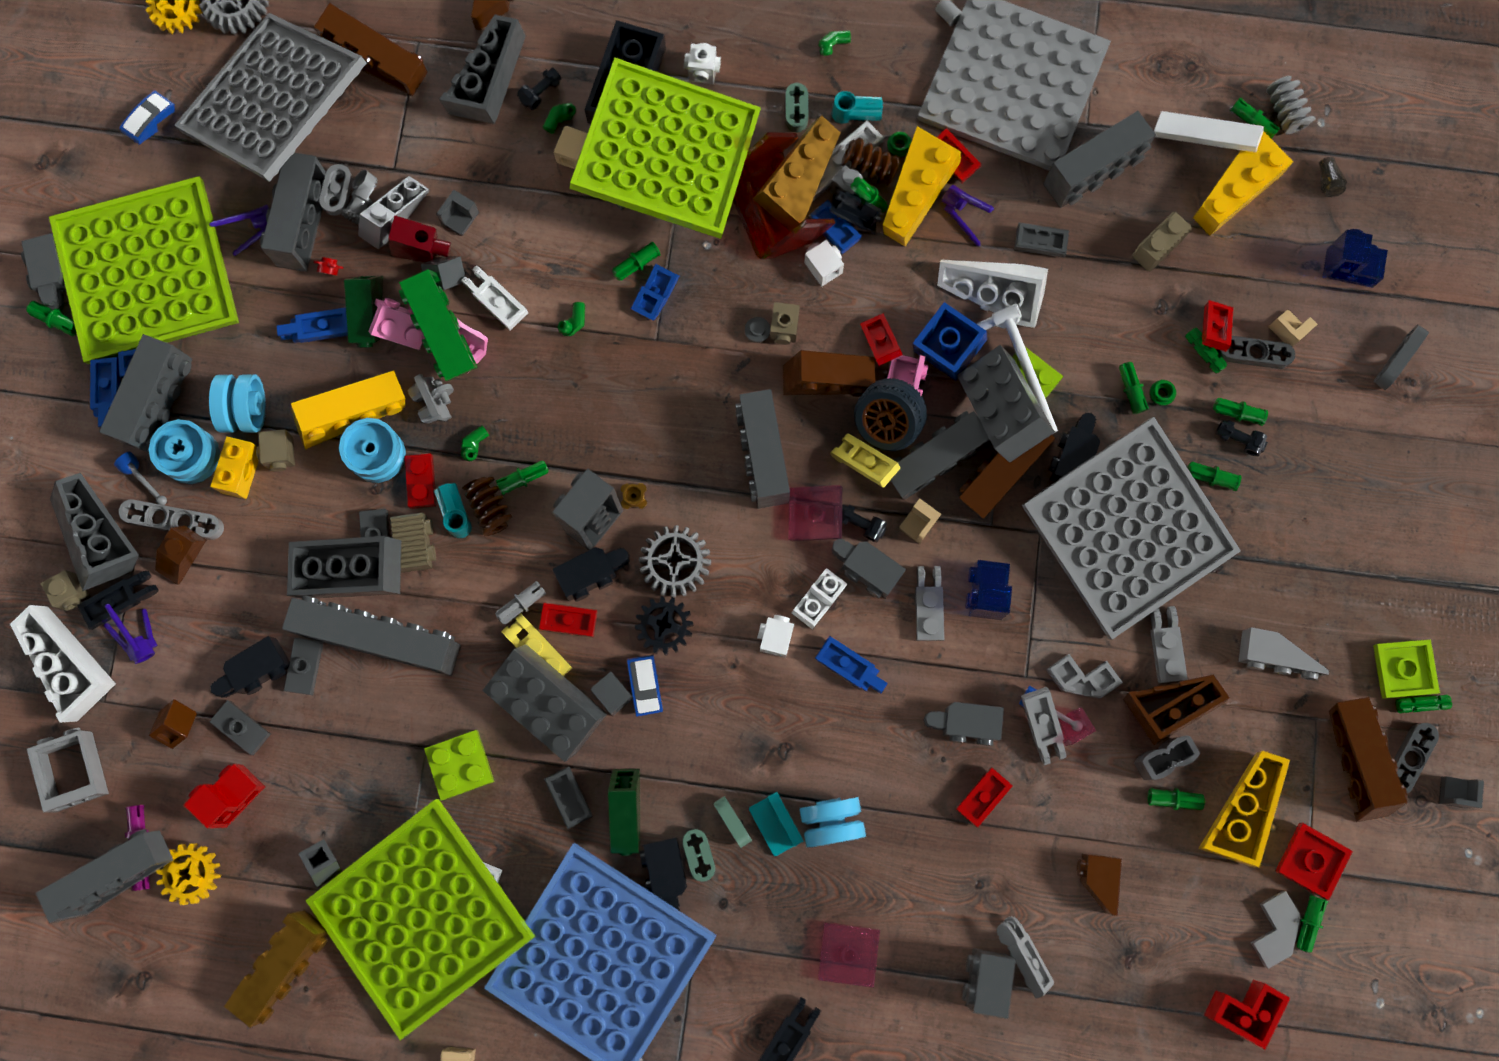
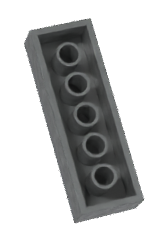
M303 595L302 599L293 597L291 599L282 627L285 631L301 637L450 676L453 674L461 645L455 642V637L447 632L434 629L431 634L423 626L408 622L406 627H404L403 623L386 616H381L380 620H377L378 617L371 615L369 612L355 609L354 613H352L351 609L329 602L328 606H326L327 603Z

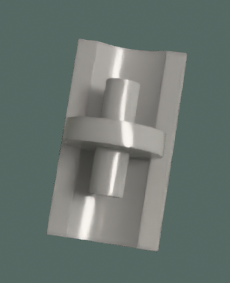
M422 374L415 376L416 383L407 391L414 402L425 401L426 406L418 410L421 421L423 423H432L437 420L447 421L452 418L446 406L451 403L449 395L454 391L452 385H443L441 379L434 380L433 377H423Z

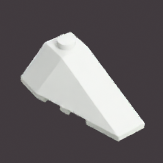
M941 260L937 286L964 300L969 299L981 306V309L987 312L990 310L996 313L1013 304H1017L1022 317L1016 325L1035 328L1045 292L1048 269L1024 264Z

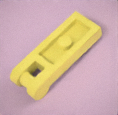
M849 433L842 439L843 443L839 447H835L830 453L838 462L846 464L883 488L900 470V466L896 461Z
M522 613L515 618L517 620L510 627L506 626L501 631L516 648L527 644L561 675L564 676L572 669L567 661ZM522 629H525L529 634L523 640H520L516 635Z

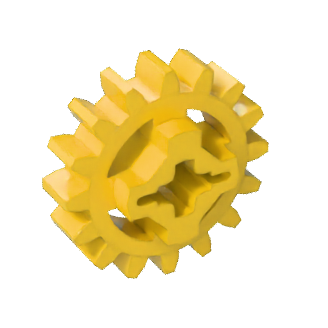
M146 0L149 6L146 8V12L149 14L151 21L161 31L167 28L170 34H173L175 29L183 33V27L185 26L192 29L191 22L200 21L196 15L203 14L199 5L201 3L200 0Z
M190 843L188 847L186 844L178 845V851L175 849L169 850L173 861L166 864L163 869L156 871L157 874L162 875V879L156 883L157 885L165 886L161 892L162 895L171 894L170 902L179 900L180 905H187L189 901L191 904H197L200 898L206 899L210 897L208 889L214 890L217 888L213 883V879H218L221 875L215 873L214 869L220 867V863L212 862L216 856L215 853L206 855L207 846L198 848L197 843ZM186 855H191L185 862L178 861ZM191 886L199 887L194 892L186 893L187 890H190Z

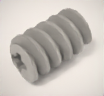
M1284 76L1274 81L1266 89L1267 94L1271 95V103L1275 104L1274 111L1278 113V121L1282 122L1281 128L1286 131V135L1303 130L1315 120V116L1306 117L1312 109L1311 107L1302 108L1308 100L1307 98H1298L1304 93V90H1295L1300 85V80L1291 81L1292 76Z

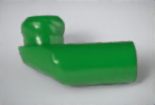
M850 30L832 31L826 34L818 43L820 47L819 53L821 55H831L833 53L832 46L835 44L851 43Z
M564 103L552 107L542 128L546 132L553 134L558 123L570 120L575 116L576 107L572 103Z
M574 302L572 317L564 320V322H559L558 331L563 336H573L584 327L585 303Z

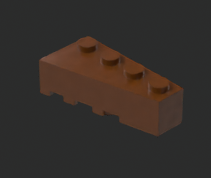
M331 3L328 4L314 26L318 36L362 56L367 62L361 69L363 72L412 97L428 73L423 63L424 60L418 54L408 52Z
M1050 435L1010 463L995 449L994 451L998 453L991 462L986 459L977 469L980 475L974 481L968 479L959 490L962 493L959 498L984 519L1007 494L1010 488L1024 475L1026 470L1034 464L1044 450L1051 445L1055 437Z
M1369 697L1337 702L1329 710V715L1337 746L1344 749L1341 763L1343 771L1350 773L1351 787L1348 788L1350 799L1356 798L1359 812H1354L1356 822L1388 817L1408 803V795L1405 786L1400 783L1397 774V763L1389 753L1387 736L1384 731H1381L1378 723V711L1372 705Z

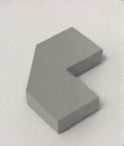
M1067 654L1046 669L1061 692L1100 699L1123 683L1108 661L1103 662L1084 675L1070 654Z
M1281 891L1260 903L1274 929L1250 943L1267 969L1293 954L1301 915L1287 891Z

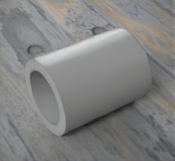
M941 0L935 8V11L950 26L955 25L960 15L963 14L951 0Z

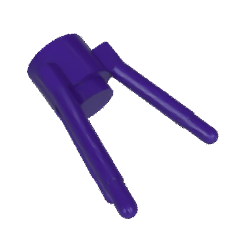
M953 184L942 198V202L946 204L944 211L954 218L976 246H980L981 242L955 210L961 211L967 202L988 213H991L994 207L965 193Z
M265 205L249 212L210 222L209 225L210 227H215L250 218L255 229L261 228L259 232L232 252L236 256L261 238L262 233L266 230V214L269 207Z
M106 604V610L127 643L109 623H105L104 627L127 653L129 659L138 664L155 655L153 648L158 645L153 638L147 610H141L147 639H144L143 636L132 638L111 605Z

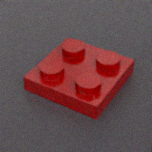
M1299 823L1275 872L1322 899L1329 900L1353 851L1305 823Z

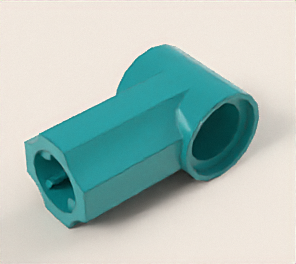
M841 91L835 96L831 115L834 121L841 124L848 123L851 120L881 121L883 100L882 97L854 96L849 91ZM839 106H846L848 109H842Z
M447 483L439 486L434 490L443 516V525L455 538L468 536L472 529V523L467 516L457 484ZM463 519L461 527L457 529L452 528L455 520Z

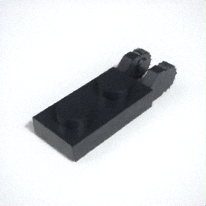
M146 570L129 579H123L78 604L77 607L88 628L94 630L112 619L105 608L106 604H110L114 612L120 615L140 604L142 600L157 594L159 590L156 585L147 586L138 592H135L133 588L149 580L152 577L150 572Z
M800 997L789 1016L786 1015L758 1061H793L810 1035V1029L821 1010L815 1007L809 1013L804 1026L795 1019L805 1007L806 1000Z

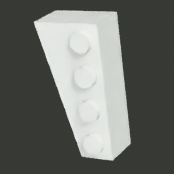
M29 605L10 624L25 655H29L34 665L32 669L36 677H40L46 689L44 693L48 701L53 703L57 711L55 715L59 723L77 722L116 684L48 606Z

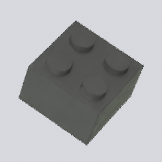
M973 949L972 955L968 954L966 960V972L970 973L968 984L964 983L962 990V1001H966L965 1006L973 1013L1008 1019L1016 959L1003 953Z

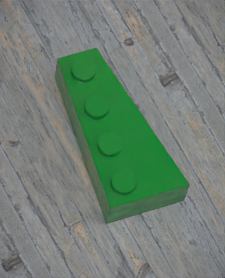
M427 269L399 282L402 288L399 290V294L404 304H409L413 311L410 317L417 330L421 328L425 336L422 339V343L428 354L433 353L436 363L433 365L440 378L444 377L445 381H450L477 369L478 366L464 335H460L458 332L460 326L452 310L448 311L449 300L446 293L440 286L436 285L440 281L438 274Z

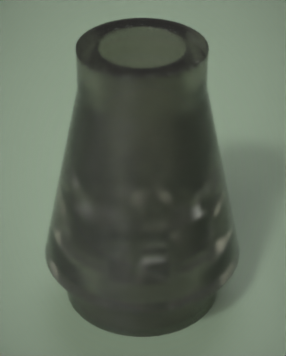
M1333 157L1322 159L1319 162L1321 191L1327 197H1335L1344 193L1347 180L1337 166Z

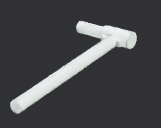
M1013 304L992 314V317L977 323V325L985 330L995 326L1007 329L1027 383L1053 430L1057 432L1058 429L1016 325L1022 317L1021 311L1017 304Z

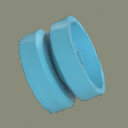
M256 374L239 375L238 378L233 375H216L213 378L209 390V410L215 430L219 433H233L239 428L243 433H257L262 429L265 420L266 402L260 377Z
M364 418L357 420L346 428L340 438L339 452L342 461L354 474L367 482L380 483L388 481L400 472L405 463L406 450L404 442L387 423L379 419Z
M177 419L163 424L151 437L148 449L150 460L157 470L184 484H195L206 480L216 470L220 458L219 445L214 437L188 420Z
M859 797L846 800L836 798L816 802L814 806L799 808L802 823L812 824L819 822L820 827L809 829L804 833L807 848L866 837L864 822L859 820L845 821V817L858 815L861 812Z

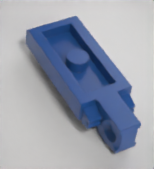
M346 308L295 315V318L290 319V324L276 326L277 335L281 340L293 339L294 343L348 336Z
M117 357L90 360V409L93 410L94 417H98L99 428H101L121 384L119 360Z
M831 636L828 637L815 657L816 661L864 691L871 687L881 694L888 684L877 677L879 670L874 667V664Z

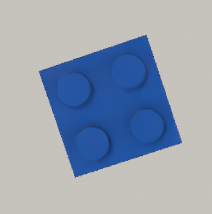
M944 302L912 343L913 349L917 355L925 356L927 362L956 381L958 379L957 375L965 370L987 341V331Z

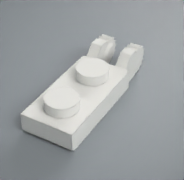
M475 266L472 269L474 274L484 283L477 288L469 278L464 277L461 282L485 308L511 330L528 314L527 309L492 276L489 277L481 268Z

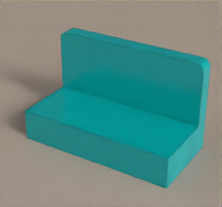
M777 792L749 808L753 819L774 856H778L804 842Z

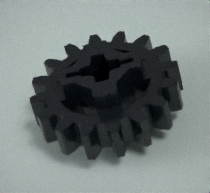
M664 596L660 597V603L650 599L651 607L648 608L642 605L641 608L644 611V615H636L641 624L635 625V630L642 631L637 638L639 641L646 639L644 648L648 649L652 645L654 654H657L659 649H663L666 656L670 648L677 653L678 644L687 645L684 637H692V633L687 628L694 626L693 621L686 620L691 616L690 611L682 612L685 606L684 603L676 606L675 598L673 597L669 603L665 601ZM664 609L663 612L657 616L651 615L656 610ZM674 612L680 616L682 626L674 622ZM668 618V624L669 626H671V628H665L664 632H662L661 634V629L658 626V623H664V621ZM646 626L654 629V640L649 637ZM673 635L677 636L672 642L665 643L667 638Z

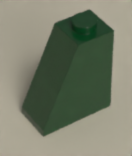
M355 276L344 279L348 343H357V347H373V343L381 340V338L371 335L368 331L378 308L374 304L375 300H382L383 276Z
M612 769L608 789L611 854L618 853L621 856H629L633 853H639L640 769Z

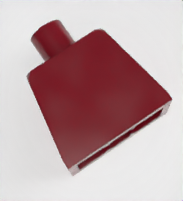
M394 215L388 238L391 256L424 263L433 260L434 254L444 257L449 256L451 242L437 239L436 228Z

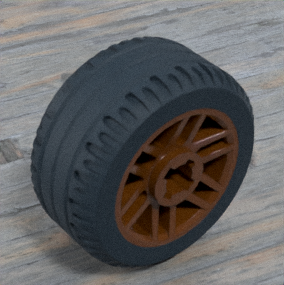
M888 378L871 384L860 396L854 410V422L859 434L867 443L883 451H897L908 447L916 440L926 424L927 408L923 397L920 396V392L917 389H914V386L907 384L903 380Z

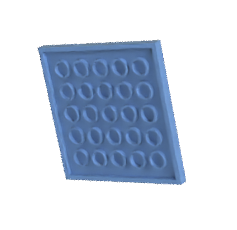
M574 843L525 921L535 937L497 966L484 989L592 1061H640L717 935Z

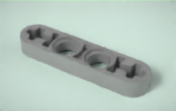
M139 500L124 501L119 508L120 518L135 526L168 532L172 527H179V519L184 515H188L191 519L188 528L204 539H217L224 531L223 522L211 514ZM135 508L136 510L144 512L145 514L144 517L140 515L131 516L128 514L129 510H134ZM162 510L165 513L164 521L160 524H154L152 520L154 513ZM198 522L210 525L212 522L215 525V529H211L208 532V530L198 527Z

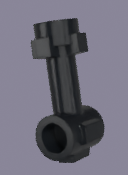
M552 67L542 72L544 78L532 89L528 85H524L519 89L517 97L525 108L529 107L531 110H535L542 101L539 96L550 86L556 88L560 84L559 81L562 80V77L555 68Z
M1222 420L1215 434L1220 436L1221 440L1227 441L1228 438L1245 444L1244 451L1251 456L1258 457L1260 453L1264 452L1268 443L1266 442V434L1260 431H1252L1251 435L1235 429V423L1230 420L1227 422Z
M843 504L837 515V519L841 520V524L846 526L850 522L866 530L863 536L877 543L879 539H882L887 530L885 528L887 523L884 520L873 516L872 520L869 521L854 513L855 507Z

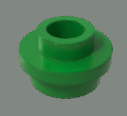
M896 132L888 138L887 149L893 156L904 157L909 151L912 140L906 133ZM901 143L904 147L897 148L895 144Z
M1158 380L1150 388V398L1157 405H1169L1176 398V388L1170 381ZM1158 390L1165 391L1166 397H1161L1158 394Z

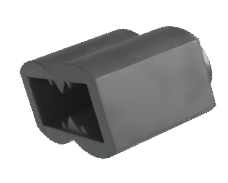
M1191 736L1176 737L1165 741L1157 750L1141 754L1134 764L1143 780L1161 779L1171 774L1176 767L1185 766L1195 761L1200 752Z

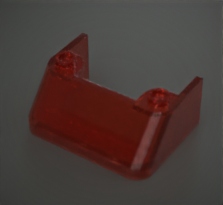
M767 132L748 150L733 198L734 205L753 250L760 259H772L807 246L836 223L834 219H805L790 232L753 200L784 160L783 152L799 138L797 133Z

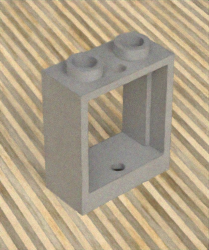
M81 728L69 729L63 732L64 736L40 739L36 742V746L27 749L43 812H59L109 794L92 732L83 731ZM80 744L90 785L59 795L48 754Z

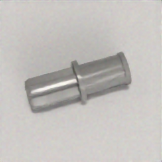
M535 581L519 595L514 594L515 598L496 611L495 615L505 625L524 610L527 612L528 607L542 596H545L546 592Z

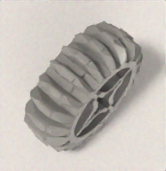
M200 0L201 3L199 4L205 19L214 28L220 29L225 34L230 30L231 33L236 35L238 30L246 33V28L248 27L255 30L254 23H261L262 18L260 16L267 15L265 8L269 6V1L235 0L238 3L235 4L233 0Z
M678 525L674 526V533H669V529L666 526L663 528L665 535L661 536L658 531L654 532L656 541H653L651 538L646 539L647 544L651 548H641V552L648 556L639 558L640 563L647 564L640 568L641 574L650 573L644 578V581L650 583L654 580L651 586L653 591L662 586L661 595L665 596L667 590L671 589V597L675 598L677 595L676 590L681 589V594L684 597L687 595L686 587L689 586L692 592L696 591V587L693 584L695 581L700 585L704 584V580L699 576L700 574L704 576L709 575V570L703 568V566H710L711 560L704 559L703 557L710 555V550H700L706 545L705 540L696 542L699 537L697 532L688 537V527H685L681 534L679 533ZM672 542L668 553L655 557L660 547ZM680 542L689 545L695 551L697 558H691L680 552ZM676 550L679 560L682 559L683 561L677 563L674 573L671 562H667L673 560ZM653 565H660V567L669 569L670 581L664 580L657 575ZM696 566L688 578L678 581L680 572L683 569Z

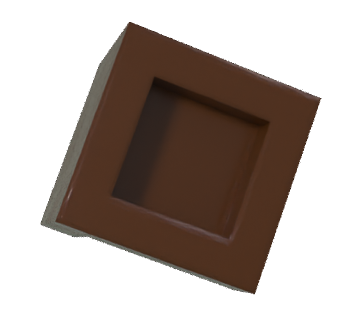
M173 699L159 711L149 736L173 749L188 737L197 715L196 711Z

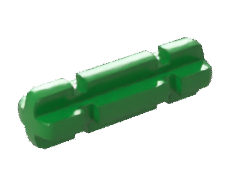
M1193 328L1185 335L1186 340L1190 344L1193 343L1195 345L1193 348L1206 363L1209 362L1211 364L1209 367L1214 373L1221 372L1227 367V362L1222 357L1219 358L1217 356L1219 353L1215 348L1202 345V332L1198 328Z
M1449 695L1400 698L1395 701L1398 713L1447 710L1452 708V699Z

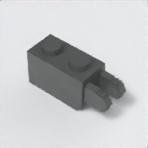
M50 233L21 241L23 247L21 258L27 266L28 275H26V281L29 288L39 294L40 300L45 306H49L51 309L57 308L62 310L65 306L63 292L66 291L53 234Z
M837 539L833 542L831 551L834 556H837L844 563L842 567L846 571L844 575L855 583L860 581L867 586L866 590L878 599L880 596L886 599L906 571L904 567L867 541L859 542L856 547L848 541L846 542L845 539Z
M954 702L945 708V712H928L923 720L927 728L932 727L933 729L943 730V736H950L949 741L966 743V738L976 739L977 745L993 746V741H1001L1004 707Z

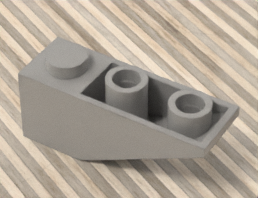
M408 176L360 213L358 236L377 249H380L389 242L388 238L394 215L409 219L428 194L429 189Z
M1252 627L1242 631L1238 662L1246 663L1247 668L1254 670H1264V667L1272 668L1274 673L1280 675H1291V672L1301 674V678L1307 680H1318V677L1329 675L1328 669L1280 633Z

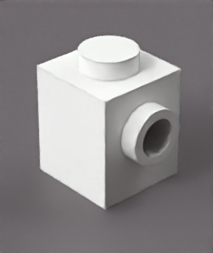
M827 240L821 244L819 242L814 243L806 250L804 263L821 287L841 275L844 268L839 250L836 246H831Z
M774 615V618L768 617L766 624L761 623L757 637L762 639L760 652L786 658L794 627L793 623H789L790 618Z

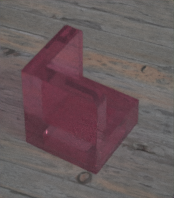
M1082 707L1065 714V716L1073 721L1078 720L1082 722L1083 728L1080 731H1074L1070 724L1058 718L1064 737L1062 741L1065 746L1073 745L1096 731Z

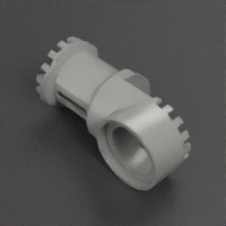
M367 170L360 171L352 182V188L354 189L351 193L352 199L347 208L341 211L342 216L348 218L349 221L352 219L351 222L358 225L360 213L373 204L369 196L374 191V187L376 188L375 183L378 184V179Z

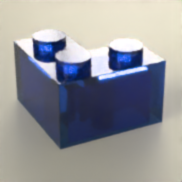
M1359 229L1346 230L1327 248L1322 277L1373 288L1384 279L1388 250L1380 249L1378 246L1373 245V235L1364 233Z
M977 560L974 567L970 566L968 582L972 583V589L970 593H967L965 608L969 609L970 617L1002 620L1010 613L1012 586H1008L1010 564Z

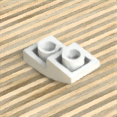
M826 568L793 609L792 614L813 630L845 589L847 583Z

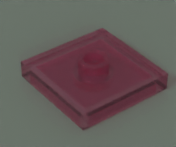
M832 485L790 488L788 540L842 539L843 487Z
M824 922L818 980L874 988L880 930Z

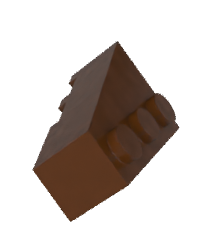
M800 350L783 365V395H851L852 397H860L871 384L875 383V357Z
M1209 675L1180 681L1171 685H1161L1147 690L1128 692L1123 700L1153 745H1156L1222 706L1230 697L1216 677Z

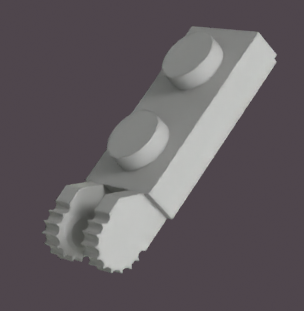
M917 566V587L915 588L917 641H944L943 587H941L940 566H934L932 572L934 587H924V566Z
M1167 607L1166 614L1169 628H1161V613L1157 608L1150 613L1152 625L1150 632L1158 683L1188 680L1176 607Z
M1044 687L1021 695L1034 743L1037 746L1042 763L1044 765L1051 763L1046 747L1050 744L1054 745L1055 753L1060 760L1066 758L1062 741L1064 737L1050 690Z
M1008 916L1003 923L997 926L996 932L999 940L1008 946L1011 957L1016 959L1015 963L1018 965L1024 976L1025 984L1032 991L1034 997H1042L1054 985V981L1028 933H1026L1022 924L1019 923L1018 918Z

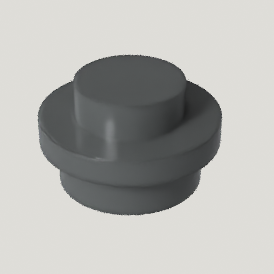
M762 317L751 318L745 325V335L752 342H763L770 335V325Z

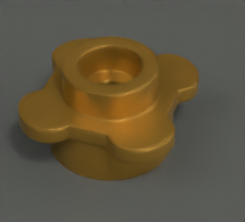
M626 483L621 486V492L623 493L621 506L624 509H630L631 507L643 509L646 507L645 492L647 488L645 484L629 485ZM632 494H636V498H632Z

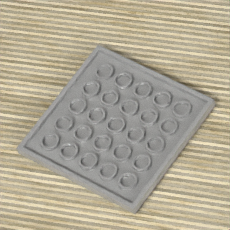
M967 0L962 10L963 14L960 15L917 120L942 130L947 128L952 134L1050 171L1053 162L1066 154L1111 41L1004 0Z
M268 13L174 126L185 135L270 182L289 157L295 153L302 141L311 133L320 119L327 114L329 108L344 93V90L352 80L359 75L367 62L362 56Z
M1155 417L1148 419L1022 504L1023 509L1107 638L1111 640L1241 551Z

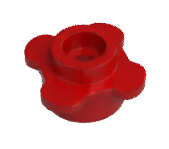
M322 257L321 262L315 260L313 262L318 264L316 272L338 276L339 269L344 268L337 265V260Z

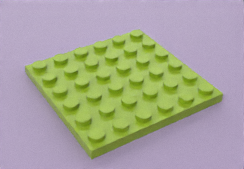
M614 58L569 189L721 239L761 107Z
M200 176L49 216L84 363L90 364V360L117 357L118 352L135 350L143 334L168 343L239 323L216 229L209 225L210 222H213V217L204 181Z
M439 799L433 800L305 900L399 1040L410 1034L535 937Z

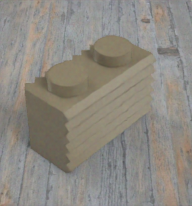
M1173 211L1138 245L1132 257L1147 271H1152L1185 239L1191 231V225Z
M424 513L391 517L392 537L401 540V573L432 569V561H436L435 547L430 545L429 535H433L432 520L427 519Z

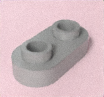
M342 164L331 166L325 174L319 201L321 207L329 215L341 214L342 209H346L348 205L353 176L350 170ZM339 178H344L343 182L337 183ZM334 201H339L336 206H331Z

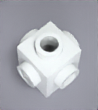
M707 43L691 44L690 53H686L684 59V69H688L689 82L714 84L715 72L719 73L721 57H717L716 46H711Z

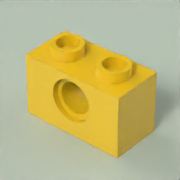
M226 436L210 487L221 494L247 500L259 462L256 456L257 446L252 442Z

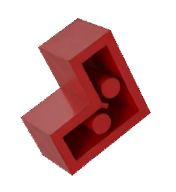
M230 764L219 773V780L215 784L198 785L189 793L188 797L190 799L184 806L206 828H227L266 787L244 765Z
M1253 979L1242 1003L1216 990L1203 1016L1253 1045L1266 1050L1290 997L1266 983Z

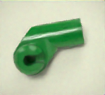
M483 425L462 439L461 456L464 460L474 461L478 455L479 442L490 436Z

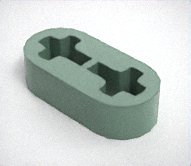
M792 83L787 87L785 93L786 126L790 131L796 133L805 130L808 124V91L801 83ZM794 92L799 93V104H794ZM795 112H799L800 123H795L794 121Z
M723 796L714 802L715 808L740 848L752 841L751 837L726 797Z
M692 829L683 838V847L689 868L696 880L701 882L708 881L713 877L716 870L709 842L703 831ZM691 834H696L697 837H702L703 842L699 844L701 851L699 854H696L694 846H688L687 841L691 840ZM702 856L706 865L710 864L711 869L707 871L708 876L703 877L701 873H696L695 868L699 867L697 857Z

